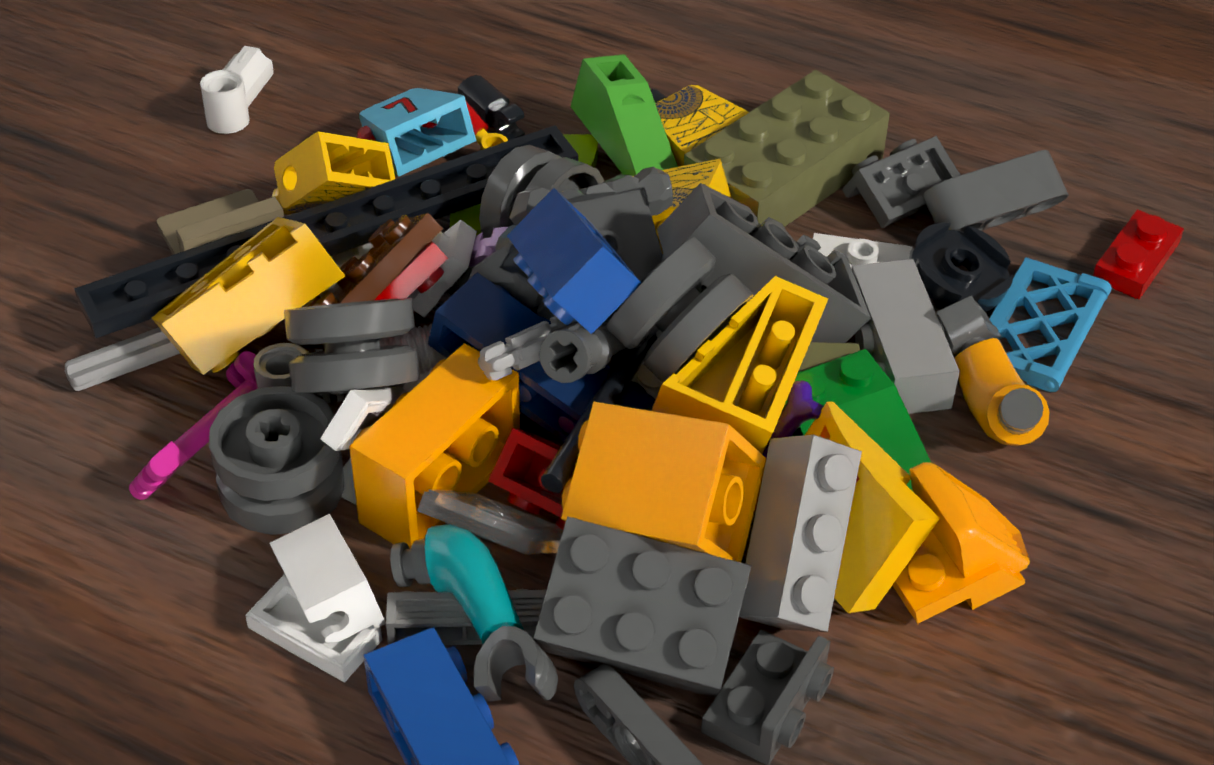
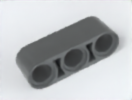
M1041 150L945 180L929 188L922 196L935 224L940 222L951 223L948 230H957L964 233L967 226L983 231L1039 213L1061 203L1068 198L1069 194L1049 151Z

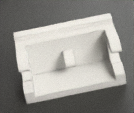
M330 514L270 542V546L309 623L326 619L330 614L337 611L345 612L344 618L339 623L329 625L321 631L326 642H338L372 625L376 629L386 624L366 577Z

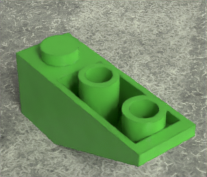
M626 55L583 58L570 107L621 173L634 176L641 170L649 167H655L660 170L678 167L648 82Z

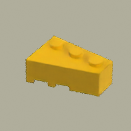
M277 217L155 314L152 320L193 369L203 375L210 370L215 373L228 366L238 356V350L254 339L265 335L284 319V310L302 307L344 278L345 275L305 223Z
M775 276L731 318L729 324L711 341L707 340L697 350L695 357L677 374L673 373L662 383L652 411L728 423L763 454L774 432L828 298Z

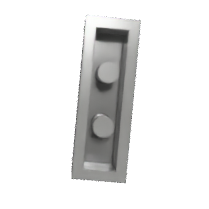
M906 259L852 265V272L871 317L855 333V343H859L860 350L866 349L895 384L908 414L952 409L960 371L914 260Z
M816 435L770 439L745 563L752 567L739 617L783 630L828 632L862 451Z

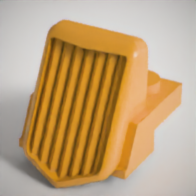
M923 462L910 468L912 491L940 517L937 524L892 585L916 623L919 624L965 600L971 609L974 610L1024 585L1025 579L1020 572L1028 567L1030 560L1020 531L985 497L936 464Z

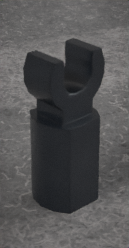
M479 75L470 76L458 86V94L465 96V100L488 127H494L496 132L505 136L508 141L525 135V132L515 123L524 118L522 109L513 103L509 105V98L485 78Z

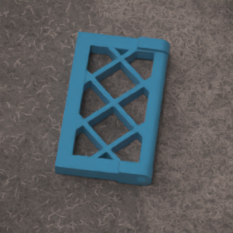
M1025 257L1005 297L992 313L990 321L997 327L1001 335L998 339L1006 338L1013 351L1008 352L1007 355L1020 378L1027 382L1026 384L1048 392L1059 390L1068 369L1112 290L1109 282L1085 273L1080 275ZM1032 280L1049 285L1047 288L1029 292L1026 290ZM1076 294L1089 300L1085 307L1077 308L1069 295ZM1057 298L1066 310L1043 316L1035 303ZM1024 305L1032 319L1009 324L1008 321L1016 307ZM1074 322L1075 326L1069 337L1064 340H1059L1051 328ZM1040 330L1048 342L1047 344L1025 348L1017 335ZM1055 354L1057 356L1052 367L1033 361L1034 359Z

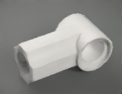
M244 46L239 53L231 58L223 70L208 73L201 79L200 85L206 123L210 130L229 134L238 132L248 125V107L273 75L272 60L266 58L260 48Z

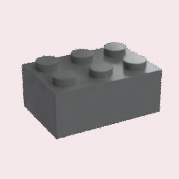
M567 516L533 640L544 652L596 666L605 663L618 672L715 698L721 690L752 566Z

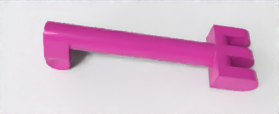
M250 351L242 352L226 370L228 381L236 389L175 442L171 441L133 479L129 485V490L133 497L139 500H145L168 481L177 469L209 442L210 427L219 411L238 396L257 390L253 366L254 358L256 357L254 353Z

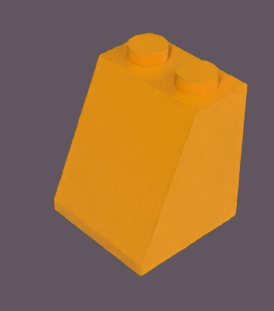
M593 402L589 420L583 423L579 432V456L573 477L567 481L563 490V513L561 519L566 522L568 516L741 563L762 483L766 457L728 423Z

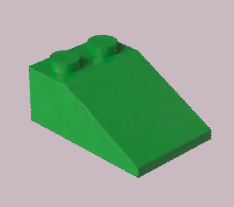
M866 349L798 372L795 381L810 383L814 401L823 406L826 402H834L909 475L910 468L923 462H931L895 384ZM814 419L802 423L791 437L804 436L814 422ZM910 479V481L908 482L907 486L912 490L911 479Z

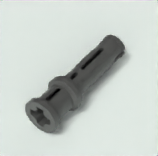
M609 321L602 323L592 334L580 323H576L568 329L557 330L546 336L541 344L539 356L541 365L549 377L561 383H571L582 378L585 374H593L605 368L611 357L622 353L626 347L606 328Z

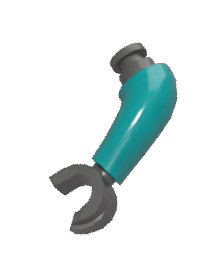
M438 525L428 528L425 539L415 540L411 548L405 542L393 544L390 559L392 574L397 586L400 588L409 587L414 579L421 585L431 583L436 592H449L453 594L467 614L483 644L476 655L474 688L488 702L501 700L503 674L516 665L526 666L525 680L542 698L550 700L555 695L558 685L556 668L546 653L524 631L507 587L486 545L470 531L453 525Z

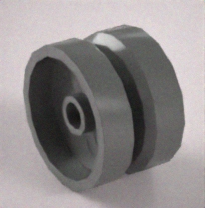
M532 145L517 147L499 161L489 176L484 189L479 216L483 238L491 237L494 228L515 225L511 221L510 215L517 193L535 186H540L550 191L555 188L558 192L567 189L581 191V189L598 185L605 181L599 170L588 164L568 157L562 158L550 151Z
M695 237L686 241L666 260L651 270L642 279V284L628 297L606 326L627 349L637 348L659 330L662 332L645 354L643 364L662 383L673 373L677 374L695 357L697 350L707 340L711 341L729 324L731 318L754 296L733 274L721 276L700 293L698 291L699 288L714 271L716 257Z
M412 298L338 303L284 310L287 340L299 345L324 344L325 351L301 354L289 362L292 392L346 394L350 390L382 388L420 379L418 355L415 348L402 344L380 345V338L405 335L415 327Z
M288 386L266 387L238 396L219 411L210 427L209 449L213 467L216 471V483L220 502L229 518L247 530L274 535L291 533L330 514L336 509L344 491L343 461L341 451H335L320 439L335 416L326 401L313 393L292 392V387Z

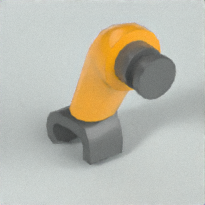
M972 295L937 311V318L960 371L958 381L970 411L986 435L1003 445L1010 446L1030 444L1042 436L1049 422L1050 412L1047 401L1039 391L1022 381L1001 342L998 340L1001 335L997 327L992 324L985 311L973 299Z

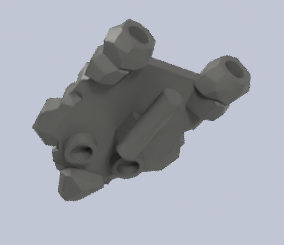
M649 167L641 170L634 177L620 174L601 184L581 189V191L567 189L559 192L594 225L640 281L663 261L652 216L659 215L673 205L672 184L669 174L655 167ZM535 186L517 193L510 219L515 225L508 227L501 234L496 243L495 251L472 268L470 278L478 272L493 284L506 289L514 299L530 310L537 308L536 314L550 321V318L555 315L542 302L545 298L528 282L529 276L513 261V258L519 252L507 237L550 192V190L543 187ZM702 287L698 290L700 293H702ZM622 304L613 312L614 314L618 311Z

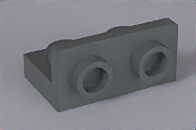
M937 136L919 144L915 139H911L896 147L889 157L879 160L875 155L857 164L851 170L854 176L842 191L847 198L861 193L881 228H884L928 208L922 196L923 193L938 183L960 176V173Z
M761 629L703 716L701 733L765 765H770L781 745L791 748L797 740L806 718V713L803 710L810 698L819 702L830 684L834 672V667L827 664L830 640L818 635L809 651H806Z

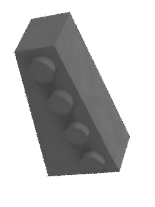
M702 183L657 228L663 251V261L693 237L716 257L714 271L703 284L705 288L721 276L733 274L755 296L772 278L777 276L828 298L811 342L846 343L871 319L846 255L833 250L828 256H825L818 251L821 248L818 241L804 234L797 241H794L782 223L768 217L760 224L748 206Z

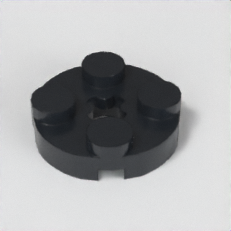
M945 222L930 225L922 230L910 251L909 259L914 260L929 298L945 308L972 295L973 299L985 312L995 308L1003 300L1013 282V275L1010 276L1007 270L1011 263L1005 249L995 239L985 232L970 226L966 227L964 233L957 230H948L951 223ZM963 265L968 269V272L963 271L957 267Z

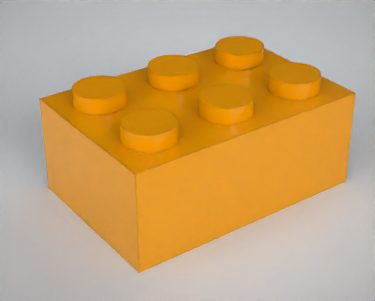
M465 343L447 359L440 360L433 367L430 374L410 392L402 394L395 401L392 408L371 427L361 430L349 446L359 523L392 544L405 542L411 548L415 540L425 539L428 528L444 525L488 483L512 428L520 430L519 373L512 370V374L499 380L487 379L484 371L478 365L480 351Z

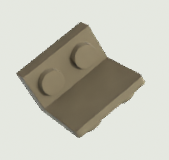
M246 189L159 217L157 219V226L174 255L271 222L277 217L283 218L284 213L276 197L259 202L253 191Z

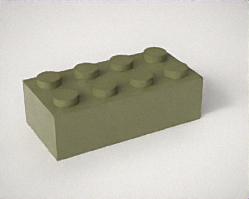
M814 70L684 154V166L721 158L732 199L748 206L755 214L758 223L762 224L770 217L782 223L785 227L847 184L854 176L851 170L857 164L875 155L879 160L883 159L890 112L831 79L829 76Z

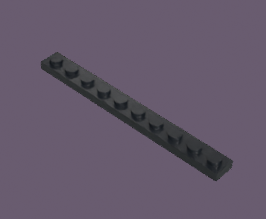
M556 125L283 218L305 223L327 253L333 256L370 243L368 240L372 234L389 219L396 222L405 214L411 218L429 213L436 220L481 204V198L489 176L499 161L517 147L532 145L550 151L562 158L568 157L578 161L579 155ZM270 222L74 288L78 304L95 338L152 319L155 314Z

